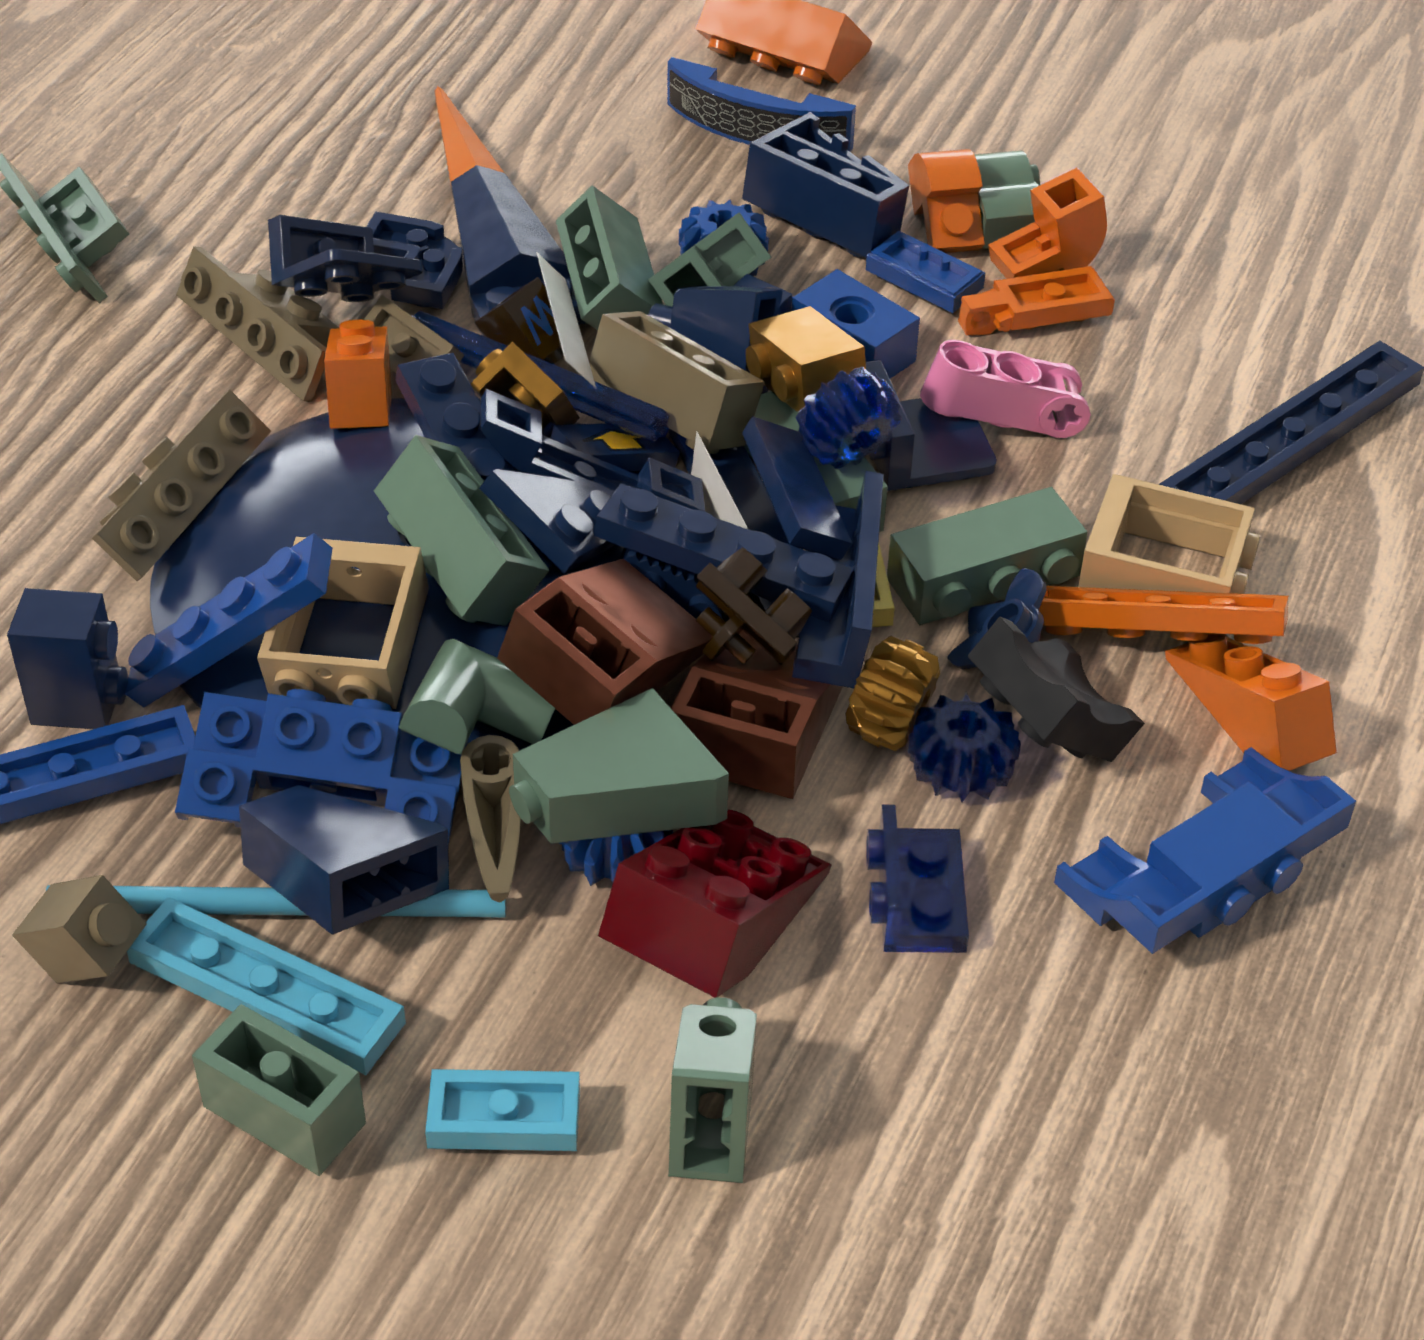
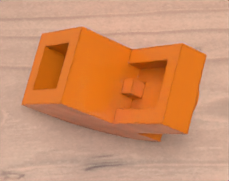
M970 149L916 153L908 163L914 215L924 214L927 244L944 253L981 250L985 243L978 192L983 186L974 153Z
M1078 168L1072 169L1030 190L1035 222L988 244L990 260L1006 279L1087 267L1098 254L1106 236L1107 216L1105 198Z

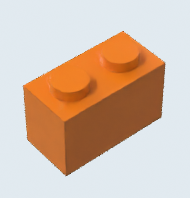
M363 319L342 322L339 325L340 328L330 329L324 359L330 429L389 426L392 384L387 326L374 327L373 321Z

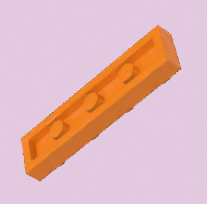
M1046 586V594L1039 608L1044 617L1043 626H1045V631L1054 635L1079 634L1083 631V628H1105L1108 635L1118 638L1141 637L1145 635V630L1170 631L1171 638L1182 641L1204 640L1208 638V633L1234 634V640L1241 643L1263 644L1272 641V636H1284L1288 621L1289 596Z

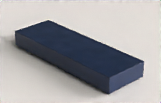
M752 416L742 434L789 544L810 552L826 555L833 559L842 560L853 543L802 432Z

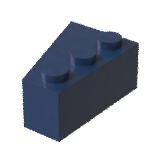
M809 112L750 143L742 199L760 207L765 214L792 222L802 227L807 234L826 238L845 247L848 253L857 257L867 258V254L897 231H901L909 185L871 156H863L862 160H860L848 151L849 140L840 133L833 134L832 138L819 129L820 119L813 113Z

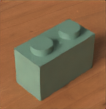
M240 1004L192 1054L203 1107L318 1176L327 1169L366 1124L360 1076L357 1070L243 1004Z

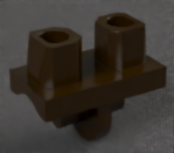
M743 547L725 559L717 568L712 563H709L697 575L699 582L696 588L730 618L725 622L710 607H707L700 614L696 622L713 636L702 652L713 661L727 649L742 664H745L756 652V649L739 635L743 630L782 665L795 651L797 645L795 639L804 628L811 616L812 610L789 589H786L765 612L757 606L747 595L767 575L768 570Z

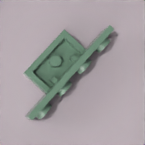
M1 153L0 171L5 176V179L0 182L1 188L19 207L17 212L21 218L38 235L36 240L39 245L58 264L55 266V269L63 280L76 293L84 287L101 303L108 296L88 267L102 256L110 253L130 233L93 181L80 167L76 168L40 197L30 182Z

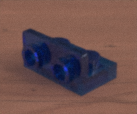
M882 804L879 829H867L866 865L867 870H879L880 882H870L869 920L870 924H882L884 952L967 953L969 929L960 829L897 828L896 805Z

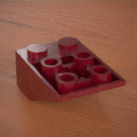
M727 809V819L716 825L681 828L620 862L598 937L717 998L751 974L827 877L832 864L812 855L810 848L802 842L791 838H777L755 827L754 822L747 815Z

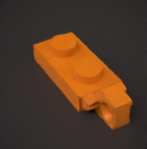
M1092 266L994 281L993 289L979 294L962 296L958 323L966 335H990L996 329L1008 332L1010 329L1011 331L1033 329L1038 326L1083 321L1089 318L1112 315L1115 299Z

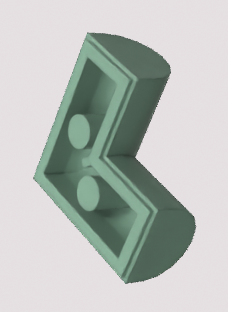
M455 639L446 640L440 647L404 713L399 728L402 731L461 755L477 721L535 744L542 740L555 708L498 660L497 657Z

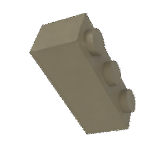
M641 311L602 314L589 360L595 384L605 389L604 395L608 399L635 407L645 413V420L654 426L672 429L686 438V444L690 448L694 449L696 431L709 454H717L720 449L745 446L746 441L742 432L751 417L755 416L765 382Z

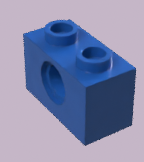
M836 269L792 297V311L811 306L865 347L866 362L881 360L889 379L916 362L920 317L842 271Z

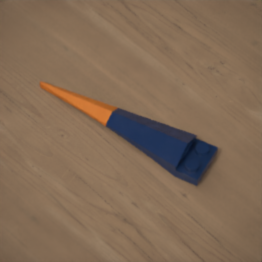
M437 86L435 89L436 104L462 247L471 312L474 320L477 321L509 295L537 277L545 286L537 253H539L566 279L578 325L587 324L580 317L564 252L444 90ZM480 331V334H481V336H482L484 342H486L487 339L484 337V335H483L482 332Z

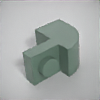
M739 212L649 278L648 281L664 303L673 307L674 294L677 289L697 286H733L746 274H750L769 260L771 255Z

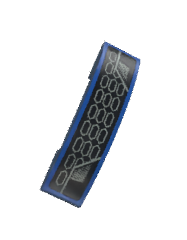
M671 57L667 62V104L682 117L703 129L750 145L754 140L811 112L820 119L819 129L831 138L833 134L840 133L849 140L847 150L851 152L853 149L856 105L811 93L807 95L802 103L719 82L717 81L716 68Z

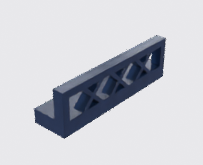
M865 471L856 509L835 505L853 544L842 560L831 559L850 566L854 570L850 586L830 623L810 616L801 633L797 636L792 673L794 678L855 688L856 679L860 676L872 632L884 474Z

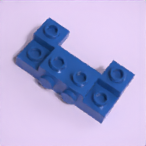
M304 689L288 690L286 696L268 693L267 701L204 692L193 748L188 747L175 814L178 819L182 820L194 817L234 823L235 827L241 828L239 805L251 802L256 780L259 788L282 791L300 785L366 804L385 806L384 808L439 823L448 829L449 848L455 810L462 785L461 755L402 731L399 728L402 713L392 711L390 705L378 700L355 699L352 705L326 702V697L322 694Z
M1250 747L1244 751L1242 762L1219 776L1215 775L1212 771L1204 776L1201 793L1213 804L1152 841L1147 862L1134 857L1115 843L1109 836H1106L1100 840L1096 852L1070 867L1066 862L1058 865L1054 883L1097 924L1102 926L1114 918L1153 954L1189 930L1200 938L1222 923L1230 926L1239 921L1255 901L1271 891L1279 894L1289 888L1303 869V863L1300 861L1301 857L1348 828L1356 800L1327 776L1311 777L1292 773L1272 763Z

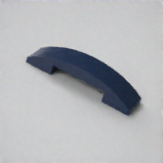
M486 389L482 395L481 431L503 458L519 472L592 483L598 490L612 496L621 483L632 488L650 491L657 497L687 508L705 511L702 479L650 457L639 475H636L543 436L541 411L489 389Z

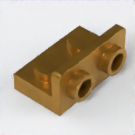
M511 342L503 351L501 349L492 351L481 361L475 371L477 377L473 380L471 386L480 398L485 390L489 389L541 411L543 429L550 422L554 425L575 424L580 419L563 390L514 342Z

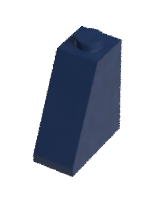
M300 785L239 805L243 865L332 935L449 889L448 829L439 823Z

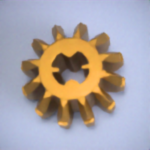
M893 636L887 637L876 645L870 658L865 661L864 668L856 679L855 688L848 699L850 704L845 712L849 730L862 736V740L877 747L882 745L897 751L905 746L906 742L912 739L917 726H920L922 717L928 709L931 697L937 688L936 682L941 674L938 656L925 651L924 646L908 639L903 641Z

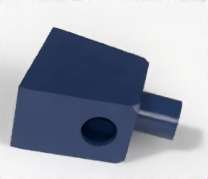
M735 286L680 288L674 294L673 307L659 303L654 304L648 316L750 373L746 362V348L751 346L749 323L779 315L783 289L777 287ZM765 385L761 394L767 393L769 390Z

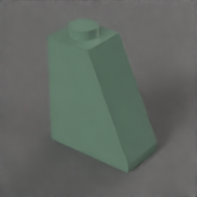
M653 688L513 754L514 785L509 787V795L513 807L525 823L534 822L551 844L716 825L727 819L729 773Z

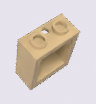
M1113 474L1084 551L1078 587L1244 594L1249 574L1239 572L1240 567L1252 569L1261 536L1260 534L1249 532L1255 508ZM1128 533L1222 556L1225 559L1219 577L1118 553L1124 534Z
M296 537L293 546L306 537ZM322 539L333 549L326 594L320 597L321 599L394 605L379 661L299 653L313 610L314 601L265 632L257 659L267 692L269 694L286 696L288 690L304 689L322 694L326 697V702L352 705L355 699H373L390 705L392 709H396L429 590L421 547Z

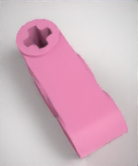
M948 340L940 345L920 391L923 403L938 414L947 417H964L984 421L1002 428L1013 427L1043 433L1055 438H1067L1078 434L1087 426L1091 415L1087 401L1079 395L1082 383L1079 372L1073 366L1065 363H1053L1034 359L1012 351L1001 352L973 346L961 340Z

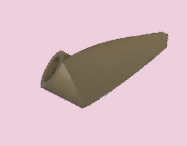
M487 735L471 741L462 751L460 760L467 820L479 869L489 896L492 900L500 903L507 899L510 893L519 845L521 818L515 811L509 795V787L514 785L513 754L519 750L511 740L502 736Z

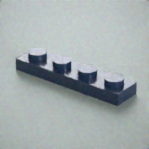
M621 483L597 515L593 535L699 574L709 563H712L717 568L725 559L743 547L768 570L767 575L750 594L775 602L786 589H789L811 608L812 617L829 623L850 586L854 570L850 566L833 561L826 555L808 552L775 540L766 533L742 528L715 518L708 512L693 510L657 497L650 491L632 488Z

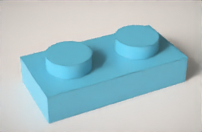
M432 1069L425 1130L427 1149L577 1151L580 1072Z

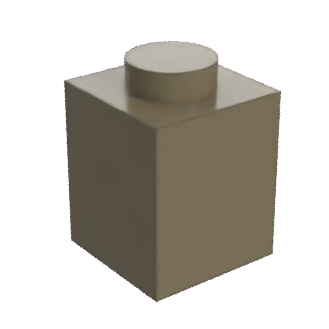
M104 875L51 884L12 936L56 983L109 976L147 923Z

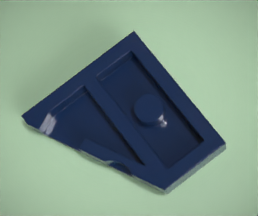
M496 469L491 472L479 488L563 574L617 545L593 536L597 515L611 496L598 490L592 483Z

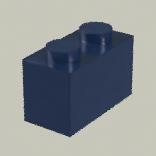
M25 588L7 637L30 724L81 729H96L109 725L115 705H122L126 699L125 691L128 684V674L125 667L118 666L116 657L118 628L115 621H108L103 594Z

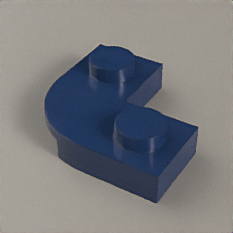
M375 211L366 226L373 230L374 253L422 260L423 273L407 279L405 287L391 290V300L415 304L419 307L444 309L463 272L462 247H458L444 236V226L439 223Z

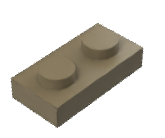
M381 295L364 318V320L373 321L374 327L387 326L390 370L395 374L397 373L398 364L452 352L458 362H460L465 355L383 295Z

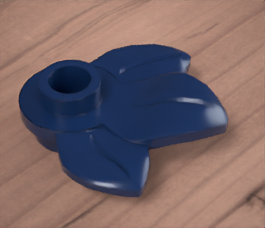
M1023 568L1013 579L1004 602L970 608L968 611L969 637L954 648L947 656V659L959 669L977 667L968 658V654L999 617L1012 621L1029 642H1039L1044 624V617L1039 608L1047 590L1046 583L1042 577L1031 569Z

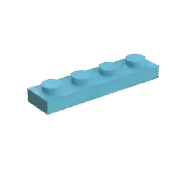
M169 897L146 921L147 925L127 951L129 963L231 1012L240 1004H243L364 1075L368 1074L406 1024L403 1005Z

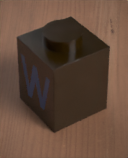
M539 277L509 295L474 322L494 350L501 349L503 351L511 342H514L542 371H545L564 357L547 290Z

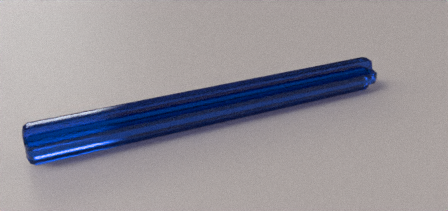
M417 311L413 316L465 354L460 363L475 369L492 351L496 349L503 351L507 347L502 343L423 311ZM526 354L563 390L576 411L650 442H655L659 437H665L668 433L667 423L670 416L666 410L598 382H595V389L584 377Z

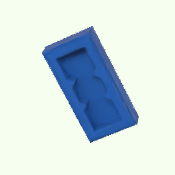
M897 231L867 254L866 271L951 313H954L961 307L962 296L977 294L984 288L985 272L901 231Z

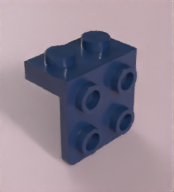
M278 215L268 220L272 285L294 288L295 295L314 297L332 292L340 293L341 300L346 302H365L374 299V292L403 288L406 286L407 279L423 273L422 260L374 253L372 228L287 215Z
M882 361L866 362L868 400L850 405V411L854 422L858 423L866 441L870 459L874 460L879 473L884 474L883 481L888 486V491L988 476L995 472L997 458L978 420L964 417H947L929 409L921 398L900 401Z

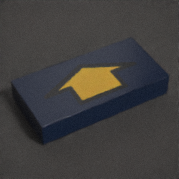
M648 422L554 425L550 438L629 472H640L649 457L675 468L680 455V451L662 432Z

